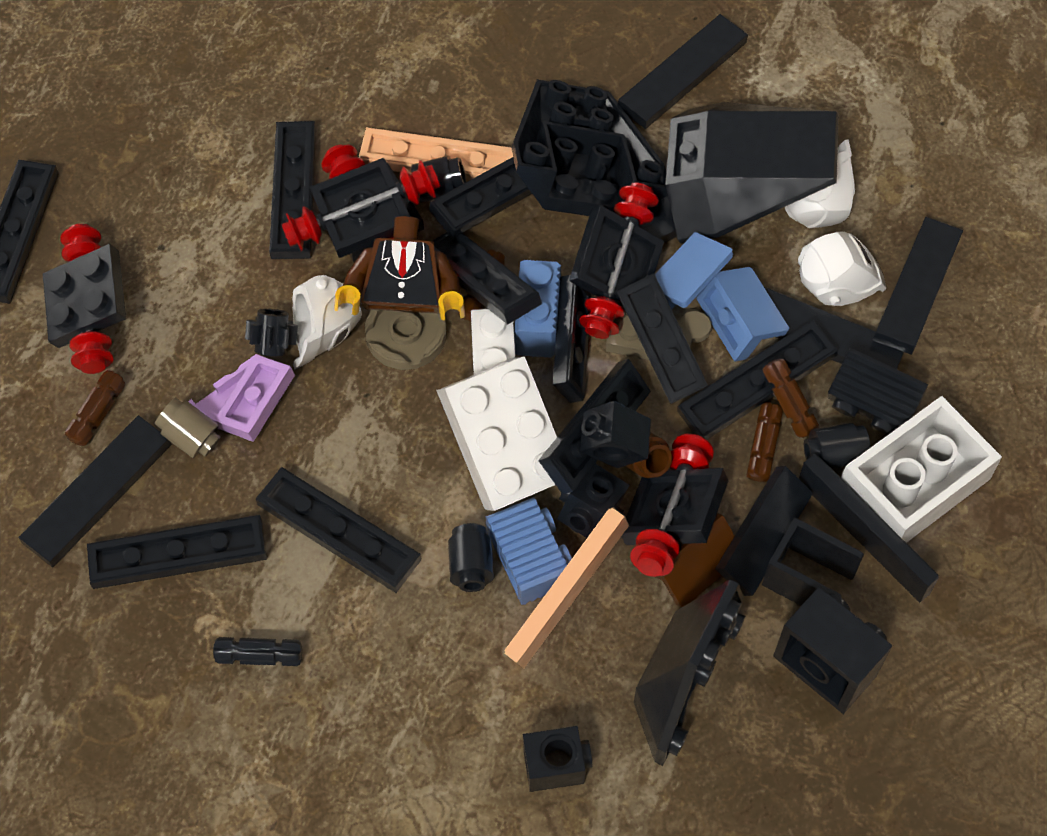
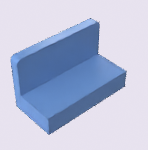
M694 232L655 274L671 309L675 305L686 308L733 257L730 247L697 232Z
M750 267L720 271L696 297L734 362L748 359L762 339L783 336L789 330L786 321Z

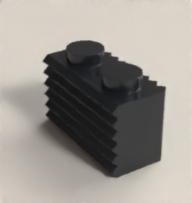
M850 348L829 388L828 399L834 401L832 408L852 418H855L857 413L872 419L871 427L889 435L915 415L927 391L928 384Z

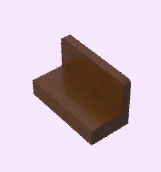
M717 513L707 543L679 544V554L673 559V570L665 576L655 577L664 582L676 605L680 607L691 603L722 576L715 568L734 538V534L722 514Z

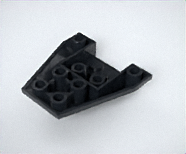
M537 79L511 148L516 172L544 210L589 216L592 208L601 205L617 214L614 210L615 205L619 202H625L620 197L619 191L624 186H630L631 183H642L649 186L658 197V200L668 196L665 185L666 168L664 163L609 91H604L595 86L586 88L568 85L560 80L544 81Z
M721 102L688 109L671 118L665 185L678 241L681 244L685 243L694 232L710 239L718 238L837 183L839 122L837 112Z
M728 580L675 611L636 687L634 705L654 762L661 766L664 765L669 753L678 756L689 731L682 727L689 699L696 684L703 687L706 686L717 661L715 659L719 650L721 651L722 646H726L729 638L736 639L746 616L739 613L744 597L737 582Z

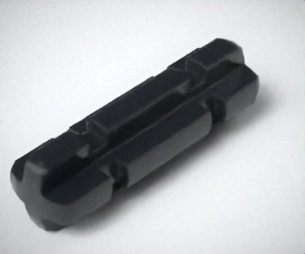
M218 637L215 639L213 657L218 664H233L235 660H240V664L276 665L277 661L282 662V666H298L302 660L303 649L301 641L297 639H283L282 643H276V639L240 638L239 642H236L234 637Z

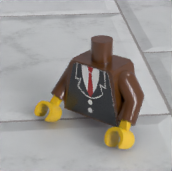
M395 217L393 239L376 238L373 247L364 249L348 270L343 286L339 287L335 293L334 310L338 311L342 303H350L353 305L352 315L359 313L361 297L363 309L440 314L441 320H446V311L456 309L460 312V319L465 317L464 300L460 294L459 278L446 254L434 249V242L418 240L419 219L414 217Z

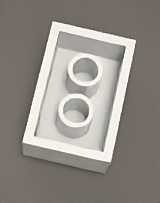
M525 356L514 358L436 390L484 509L498 510L555 485L538 460L555 441L557 436Z
M941 396L847 464L841 479L907 543L988 482L1002 456Z

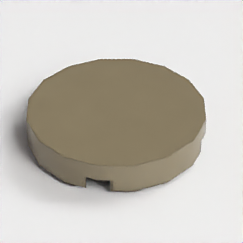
M370 310L365 322L366 343L373 357L385 366L398 370L417 369L431 363L441 353L446 341L445 320H441L440 314Z

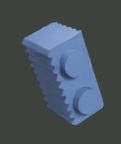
M523 260L520 262L519 278L539 292L542 304L515 320L514 344L515 354L536 357H552L555 355L561 265L558 262Z
M533 497L486 516L487 533L491 537L493 546L521 605H525L537 598H542L572 559L566 545L558 546L552 533L556 532V527L549 510L546 507L540 509L536 499Z

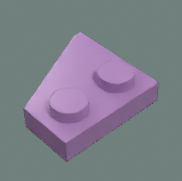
M255 354L242 363L234 373L225 375L213 384L215 391L196 404L192 399L188 402L219 425L218 429L254 442L295 374L291 366Z

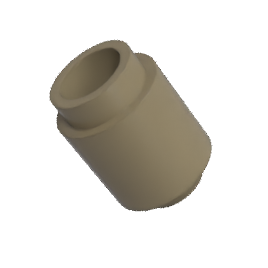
M176 397L169 402L154 423L162 430L160 434L191 458H195L199 453L206 457L221 438L215 433L219 427L216 422L188 401L182 403Z

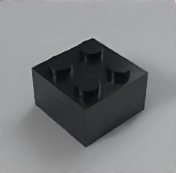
M818 587L784 625L773 657L844 715L877 677L893 645L887 641L886 635L880 628L869 622L864 623L850 612V607L841 597L833 593L828 594Z

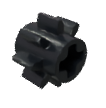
M271 308L259 309L255 320H246L245 339L250 340L249 344L255 345V353L264 356H283L288 345L297 344L298 325H293V321L288 320V312Z

